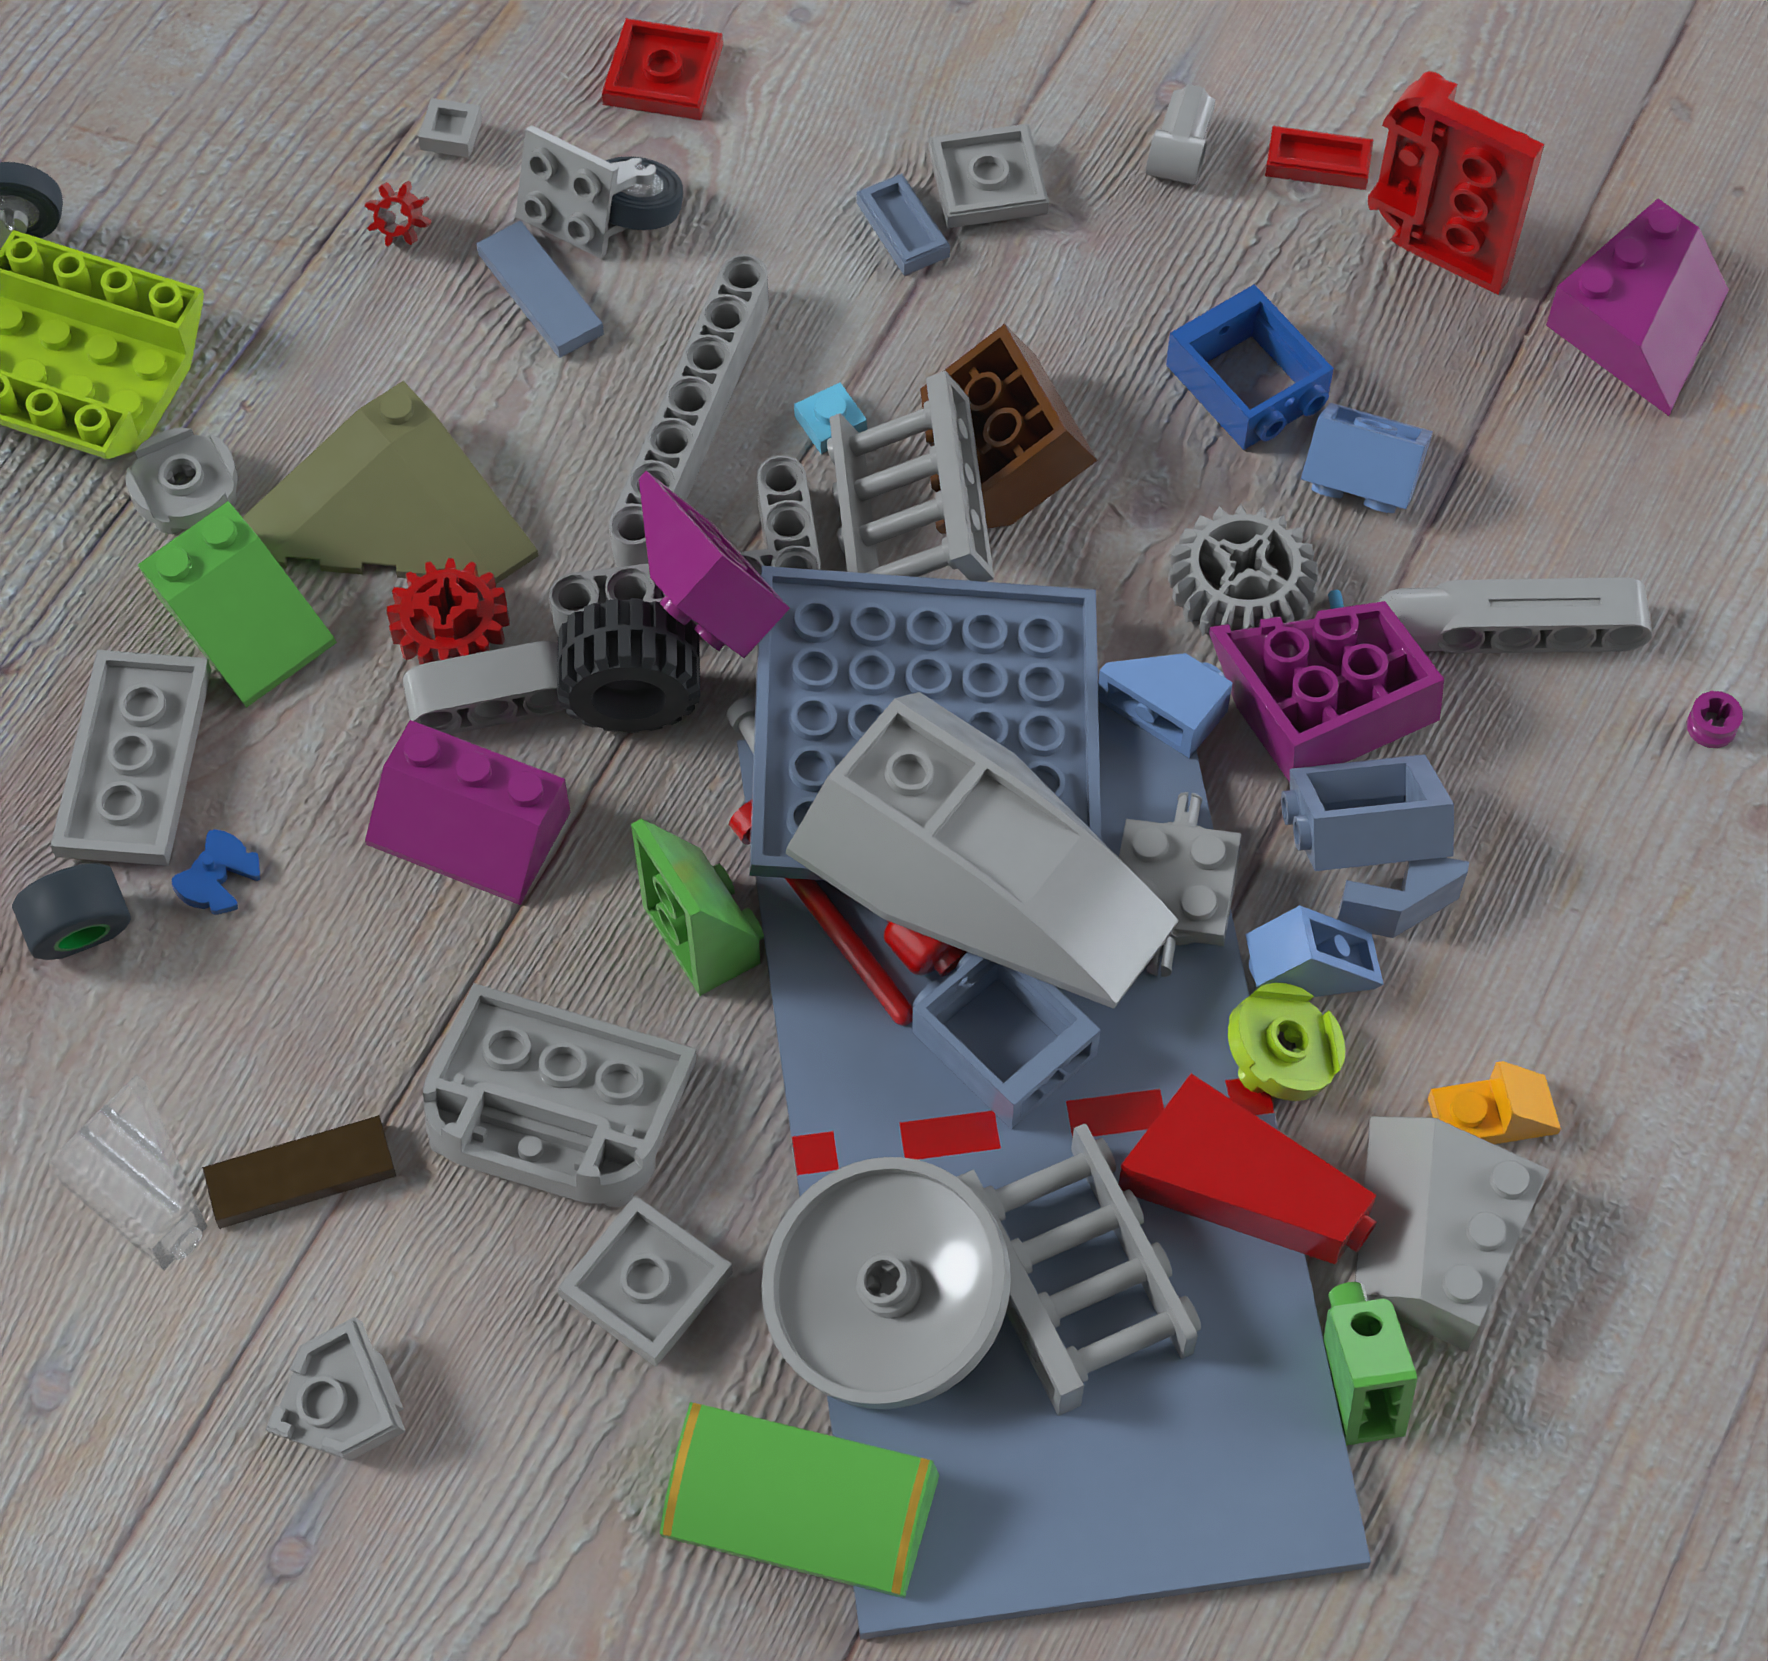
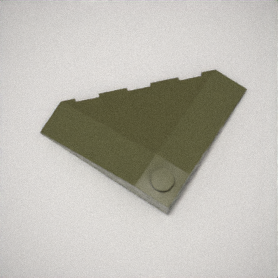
M404 381L359 408L243 516V519L258 535L282 568H287L288 558L320 560V570L324 572L362 575L365 567L364 564L396 566L397 577L406 578L405 574L409 571L417 574L419 577L426 574V562L431 561L437 570L445 569L448 558H454L458 570H463L471 561L475 562L479 577L487 572H492L497 584L539 556L536 547L437 416Z

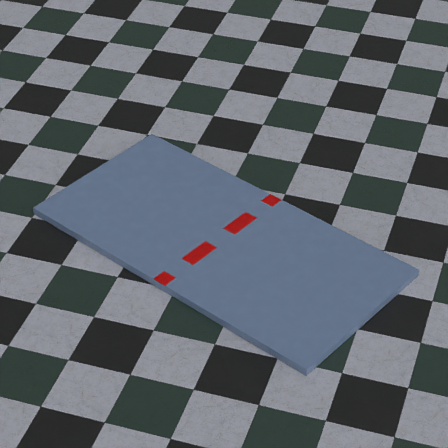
M1098 701L1101 840L1119 857L1126 819L1156 823L1174 822L1178 804L1177 798L1183 792H1188L1187 812L1189 811L1191 794L1195 793L1202 797L1197 825L1205 829L1214 830L1197 750L1190 758H1187ZM744 739L737 740L744 800L747 803L752 800L754 754ZM755 876L799 1197L813 1184L839 1168L855 1162L881 1157H903L920 1160L940 1167L956 1177L975 1170L983 1188L991 1185L996 1190L1073 1157L1074 1155L1071 1150L1073 1130L1083 1124L1088 1126L1095 1140L1103 1138L1109 1146L1116 1164V1171L1113 1172L1117 1183H1119L1121 1164L1191 1073L1278 1130L1271 1095L1265 1091L1262 1093L1252 1092L1242 1084L1238 1076L1239 1066L1232 1056L1228 1042L1229 1016L1235 1007L1249 997L1231 909L1224 946L1196 942L1180 946L1176 945L1171 975L1161 977V956L1158 976L1150 974L1146 966L1114 1009L1057 987L1101 1029L1098 1052L1093 1059L1013 1129H1010L912 1033L913 1021L905 1026L898 1025L893 1021L784 878ZM815 880L912 1006L918 994L927 985L936 980L943 983L957 971L955 968L943 977L936 970L923 976L913 974L885 942L884 930L888 924L885 919L829 882ZM998 979L944 1024L1003 1083L1057 1037L1048 1026ZM1086 1178L1006 1212V1219L1001 1221L1010 1241L1019 1238L1021 1242H1024L1098 1210L1101 1206ZM1136 1197L1144 1217V1223L1140 1225L1150 1244L1158 1242L1161 1245L1171 1265L1172 1276L1168 1279L1179 1298L1184 1295L1187 1296L1198 1314L1201 1330L1197 1331L1198 1337L1192 1355L1181 1359L1170 1337L1092 1371L1088 1373V1381L1083 1383L1084 1390L1081 1406L1058 1416L1006 1313L993 1344L978 1365L956 1385L932 1399L902 1408L869 1409L849 1405L827 1396L832 1436L933 1460L939 1473V1479L905 1599L853 1586L860 1640L1368 1569L1371 1559L1305 1254ZM1112 1230L1032 1265L1033 1272L1029 1273L1028 1276L1037 1294L1045 1291L1050 1296L1129 1261ZM1140 1283L1061 1318L1060 1326L1055 1329L1065 1348L1073 1345L1079 1350L1157 1315Z

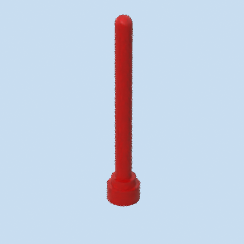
M752 800L741 806L729 821V826L745 845L750 844ZM784 878L893 1021L902 1026L910 1024L913 1021V1006L815 880Z

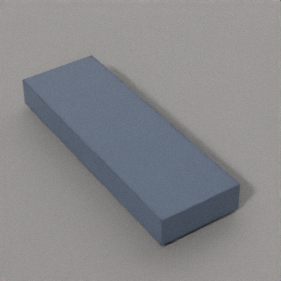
M521 220L476 243L480 258L559 358L604 335L603 323Z

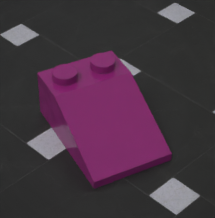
M645 471L639 478L650 578L666 595L660 601V604L681 624L686 625L691 619L698 623L694 628L695 631L716 650L720 651L727 645L741 657L745 658L786 614L790 607L711 521L652 474Z

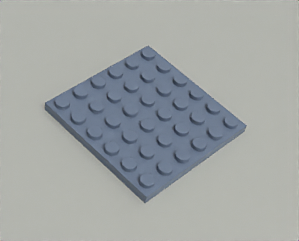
M772 566L761 567L760 576L790 609L757 645L749 876L824 880L786 854L787 846L825 780L895 698L917 692L927 696L1013 752L1101 839L1096 589Z

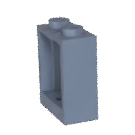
M1425 754L1290 769V790L1282 791L1281 793L1283 820L1285 825H1293L1296 848L1298 851L1305 850L1314 871L1454 856V803Z
M967 952L959 961L956 972L943 983H940L938 980L931 982L918 994L913 1003L912 1033L1010 1129H1013L1097 1055L1101 1029L1056 986ZM997 979L1057 1035L1052 1042L1004 1083L944 1026L948 1020Z

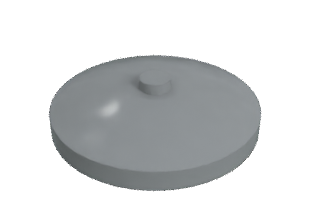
M903 1157L867 1159L839 1168L813 1184L795 1201L779 1223L769 1245L763 1267L762 1303L764 1315L772 1339L786 1362L805 1381L825 1395L849 1405L869 1409L907 1407L932 1399L949 1390L966 1377L986 1355L1002 1326L1010 1296V1261L1002 1232L995 1218L980 1198L959 1178L940 1167L916 1159Z

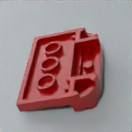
M1427 71L1417 81L1408 86L1383 121L1382 126L1389 130L1379 180L1368 195L1369 210L1379 209L1388 224L1396 230L1390 239L1395 244L1499 295L1509 280L1545 144L1529 137L1523 132L1516 131L1490 119L1474 109L1455 102L1458 84L1446 80L1436 72Z

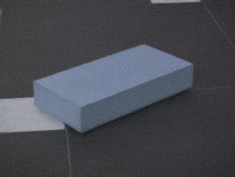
M903 174L856 192L857 205L904 276L950 257V244Z

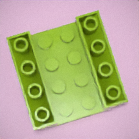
M13 230L0 250V425L105 459L136 451L144 441L150 438L191 368L204 300L203 289Z

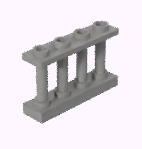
M946 371L927 377L929 401L924 402L923 409L860 433L841 413L831 416L832 437L827 440V448L836 470L837 482L833 483L832 492L841 513L842 527L838 528L837 536L840 547L846 556L847 572L918 577L950 566L952 569L958 568L969 581L987 582L994 579L969 397ZM933 430L935 445L930 447V453L868 476L866 453L924 431ZM939 475L941 491L936 492L935 499L873 521L871 498L929 476ZM942 519L945 521L947 537L942 539L941 545L879 567L877 543Z
M1086 1124L1080 1125L1073 1130L1071 1146L1073 1157L995 1190L991 1185L983 1188L975 1170L957 1176L987 1206L1002 1232L1008 1251L1011 1275L1010 1296L1006 1313L1058 1416L1081 1406L1084 1390L1083 1383L1088 1381V1373L1170 1337L1180 1358L1183 1359L1194 1353L1198 1337L1197 1331L1201 1330V1323L1192 1302L1185 1295L1179 1298L1168 1279L1172 1276V1269L1165 1251L1158 1242L1150 1244L1140 1226L1144 1223V1217L1135 1195L1129 1189L1122 1192L1113 1175V1172L1116 1171V1164L1109 1146L1103 1138L1095 1140ZM1086 1178L1101 1206L1100 1209L1027 1241L1021 1242L1019 1238L1010 1241L1001 1221L1006 1219V1212ZM1114 1231L1129 1261L1049 1296L1045 1291L1037 1294L1028 1276L1029 1273L1033 1272L1032 1265L1107 1232ZM1142 1284L1157 1315L1079 1350L1073 1345L1068 1348L1064 1347L1055 1329L1060 1326L1061 1318L1135 1285Z

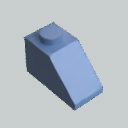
M1186 653L1108 662L1099 672L1098 701L1187 758H1190L1228 712L1233 682L1226 679L1225 675L1214 665L1205 662L1201 663Z
M1299 905L1245 934L1250 954L1249 969L1258 988L1269 983H1287L1303 988L1314 997L1372 990L1384 985L1371 932Z

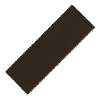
M380 1115L202 1167L215 1221L219 1229L397 1176Z

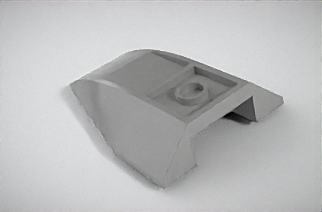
M920 692L895 698L825 780L786 849L788 856L885 920L1113 1009L1151 961L1179 921L1149 887L1013 752Z

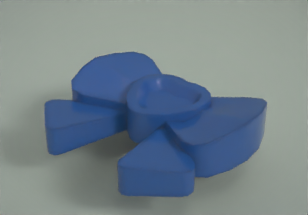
M210 830L206 835L205 851L198 856V859L194 861L190 869L178 873L172 878L173 890L185 904L200 909L210 907L211 913L214 915L235 911L238 909L236 899L221 885L227 881V870L254 881H259L261 878L259 856L256 852L247 853L246 847L234 835L221 830Z

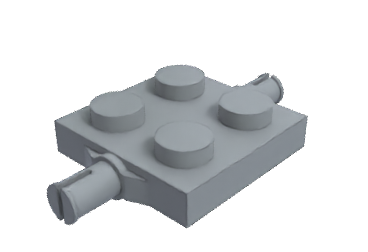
M1188 792L1178 795L1174 822L1156 823L1126 819L1119 858L1179 920L1175 929L1147 965V971L1155 976H1158L1161 956V977L1171 975L1176 945L1180 946L1194 942L1224 946L1241 850V833L1205 829L1198 826L1197 822L1202 797L1195 793L1191 794L1188 812Z

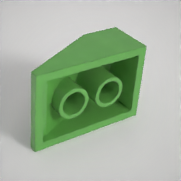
M229 501L137 565L156 597L202 654L208 658L210 664L246 708L337 643L334 636L258 535Z
M642 818L632 823L631 827L643 908L699 996L761 964L759 940L764 938L762 928L754 913L748 907L740 910L731 896L735 894V889L724 867L720 863L712 866L701 848Z

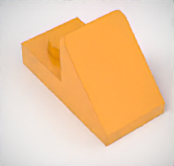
M1505 1061L1495 1063L1489 1080L1433 1088L1428 1096L1433 1118L1444 1121L1492 1144L1556 1135L1561 1130L1546 1076Z

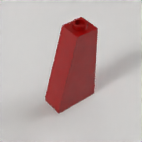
M1192 1073L1121 1164L1118 1184L1122 1191L1129 1189L1137 1198L1335 1265L1348 1247L1357 1253L1377 1221L1369 1217L1377 1196L1376 1194Z

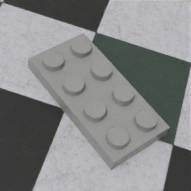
M97 650L50 845L55 857L169 866L212 671L208 658Z

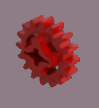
M448 558L445 569L437 570L435 565L429 561L425 563L426 574L419 577L410 571L405 574L408 589L402 587L393 588L392 595L395 604L387 606L386 610L390 623L389 630L393 644H400L402 656L406 661L418 656L419 664L421 665L490 651L489 643L503 645L505 642L503 627L510 625V618L504 588H496L492 572H487L479 577L475 562L471 561L463 570H458L454 558Z

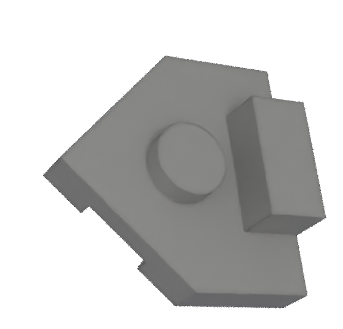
M353 1317L299 1346L290 1368L293 1374L280 1406L274 1407L265 1429L273 1435L349 1461L406 1432L398 1413L404 1408L383 1355L373 1349L362 1321Z

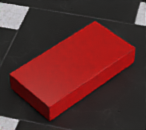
M1272 126L1265 176L1366 190L1374 139Z

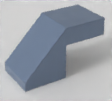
M1447 857L1408 861L1401 890L1346 880L1337 920L1369 931L1374 935L1394 938L1459 899L1468 873L1469 862Z

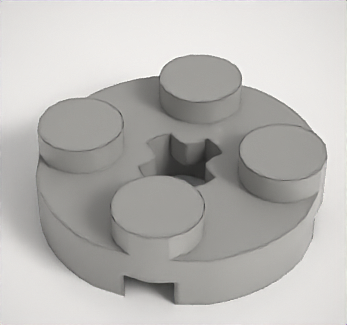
M173 428L153 435L136 450L137 459L133 463L131 471L127 468L125 476L127 489L133 505L139 514L146 520L155 523L159 531L166 534L178 533L183 529L192 527L227 501L233 507L236 504L237 469L231 451L219 437L209 433V439L203 435H194L191 428ZM183 471L188 477L195 475L187 484L173 485L175 483L174 475L178 472Z

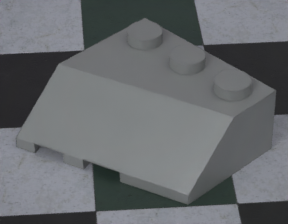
M1371 1116L1369 1120L1368 1152L1363 1186L1377 1195L1369 1216L1377 1221L1364 1245L1357 1252L1355 1282L1365 1286L1369 1301L1383 1298L1390 1300L1398 1320L1467 1352L1549 1169L1437 1118Z

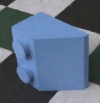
M1329 403L1318 416L1301 480L1313 483L1312 491L1328 497L1342 498L1344 492L1364 497L1363 504L1377 511L1395 513L1396 507L1407 509L1433 431Z

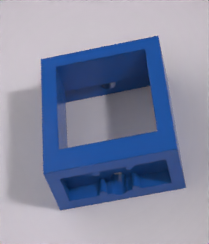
M1255 284L1170 332L1166 366L1243 450L1260 440L1269 441L1284 429L1285 425L1300 416L1315 414L1326 404L1329 398L1334 368ZM1253 337L1295 383L1250 410L1207 362L1246 339Z

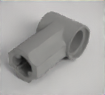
M1187 84L1185 88L1173 91L1162 129H1156L1151 142L1146 175L1197 185L1206 152L1207 140L1205 139L1216 99L1206 93L1205 88Z

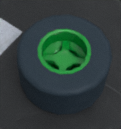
M99 863L80 864L48 874L24 888L17 894L12 903L13 911L30 953L34 958L43 960L63 959L107 942L124 931L131 921L130 912L111 867Z

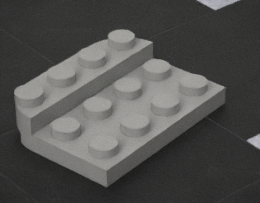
M473 983L424 1083L423 1099L429 1145L437 1154L443 1155L450 1161L471 1169L584 1203H604L611 1207L624 1206L632 1200L634 1193L649 1181L655 1171L656 1153L695 1067L696 1049Z

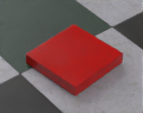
M625 18L602 90L603 105L701 121L723 48V33Z

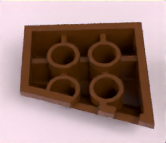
M1003 324L944 370L969 397L987 529L1012 526L1098 461L1037 356L1006 324ZM927 384L920 388L922 409L924 408V402L929 401ZM933 430L925 431L926 442L930 446H934ZM939 475L930 476L931 488L935 492L941 491ZM942 519L935 522L936 530L941 534H947L945 521Z

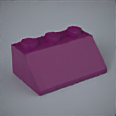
M410 720L383 766L365 842L370 847L521 905L571 813L566 782L564 778Z

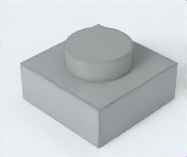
M431 98L418 135L420 150L470 158L482 122L480 105Z

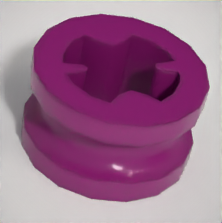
M1722 691L1702 693L1696 698L1687 718V731L1693 740L1707 748L1727 746L1734 740L1743 720V709L1733 696ZM1706 713L1718 714L1716 720L1723 717L1725 719L1723 726H1713V719L1706 722L1704 720Z

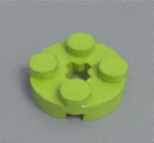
M1287 983L1265 984L1232 1010L1229 1016L1228 1042L1232 1056L1239 1066V1079L1250 1091L1255 1093L1265 1091L1273 1097L1289 1101L1306 1100L1319 1094L1331 1083L1334 1075L1341 1070L1345 1061V1040L1340 1025L1329 1010L1322 1015L1319 1009L1309 1002L1314 996L1303 988ZM1279 1031L1284 1032L1286 1041L1295 1043L1297 1048L1292 1052L1285 1049L1277 1038Z

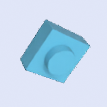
M841 382L794 404V417L820 454L828 451L827 440L832 437L831 416L841 413L859 433L867 430V419Z

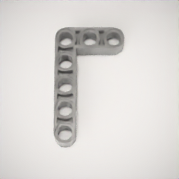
M786 455L770 457L757 470L758 505L765 549L740 552V554L759 574H761L762 566L821 570L805 469L793 457ZM778 490H788L785 492H777ZM787 534L796 535V536H793V537H783L784 535H787ZM639 564L563 575L551 586L549 599L554 628L559 636V629L562 623H566L568 616L576 612L570 611L569 609L585 607L593 603L601 604L610 599L630 600V598H637L647 602H660L666 595L650 578L649 564Z

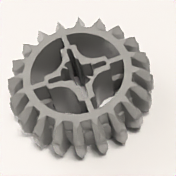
M1242 504L1235 510V515H1228L1220 506L1214 513L1213 520L1200 515L1194 524V529H1184L1180 536L1179 544L1172 550L1170 560L1172 567L1169 569L1168 582L1170 583V588H1173L1172 598L1174 606L1184 607L1183 616L1185 617V622L1200 620L1199 629L1202 636L1209 633V627L1229 624L1231 631L1260 627L1261 619L1281 617L1283 623L1303 620L1307 615L1309 605H1311L1316 596L1317 586L1315 583L1317 582L1319 568L1317 567V562L1313 561V545L1302 543L1301 527L1286 530L1287 522L1284 514L1272 521L1266 518L1267 513L1264 506L1256 515L1246 514ZM1267 560L1271 561L1280 570L1284 579L1277 575L1278 570L1268 564ZM1201 570L1210 575V581L1220 588L1218 591L1207 582Z

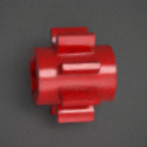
M410 181L403 183L399 191L395 193L392 186L386 182L379 186V193L383 200L375 199L365 203V207L374 212V222L367 227L368 231L379 229L380 232L386 235L385 245L388 247L401 235L406 243L409 245L413 244L418 240L413 227L426 228L432 222L428 217L422 216V206L429 201L428 196L418 199L411 193L412 185ZM397 203L402 205L401 214L408 217V219L400 224L395 223L396 214L389 211V208Z

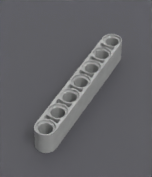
M748 254L733 256L725 261L718 273L610 517L609 531L614 562L618 567L648 564L639 486L640 476L645 471H648L685 502L689 496L768 312V271L760 258ZM633 538H642L641 540H636V541H631V540H630V539H633Z

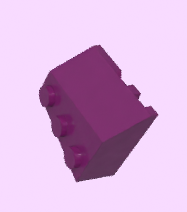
M1657 198L1557 286L1546 326L1659 410L1670 416L1678 395L1692 370L1698 353L1715 322L1729 289L1700 228Z
M1386 601L1321 610L1317 612L1314 619L1283 623L1281 617L1261 619L1260 627L1231 631L1229 624L1209 627V634L1226 679L1233 682L1231 694L1237 709L1289 783L1290 769L1346 763L1440 720L1445 679Z

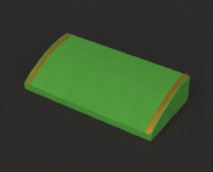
M690 1402L670 1474L659 1534L664 1538L905 1599L939 1479V1473L933 1460Z

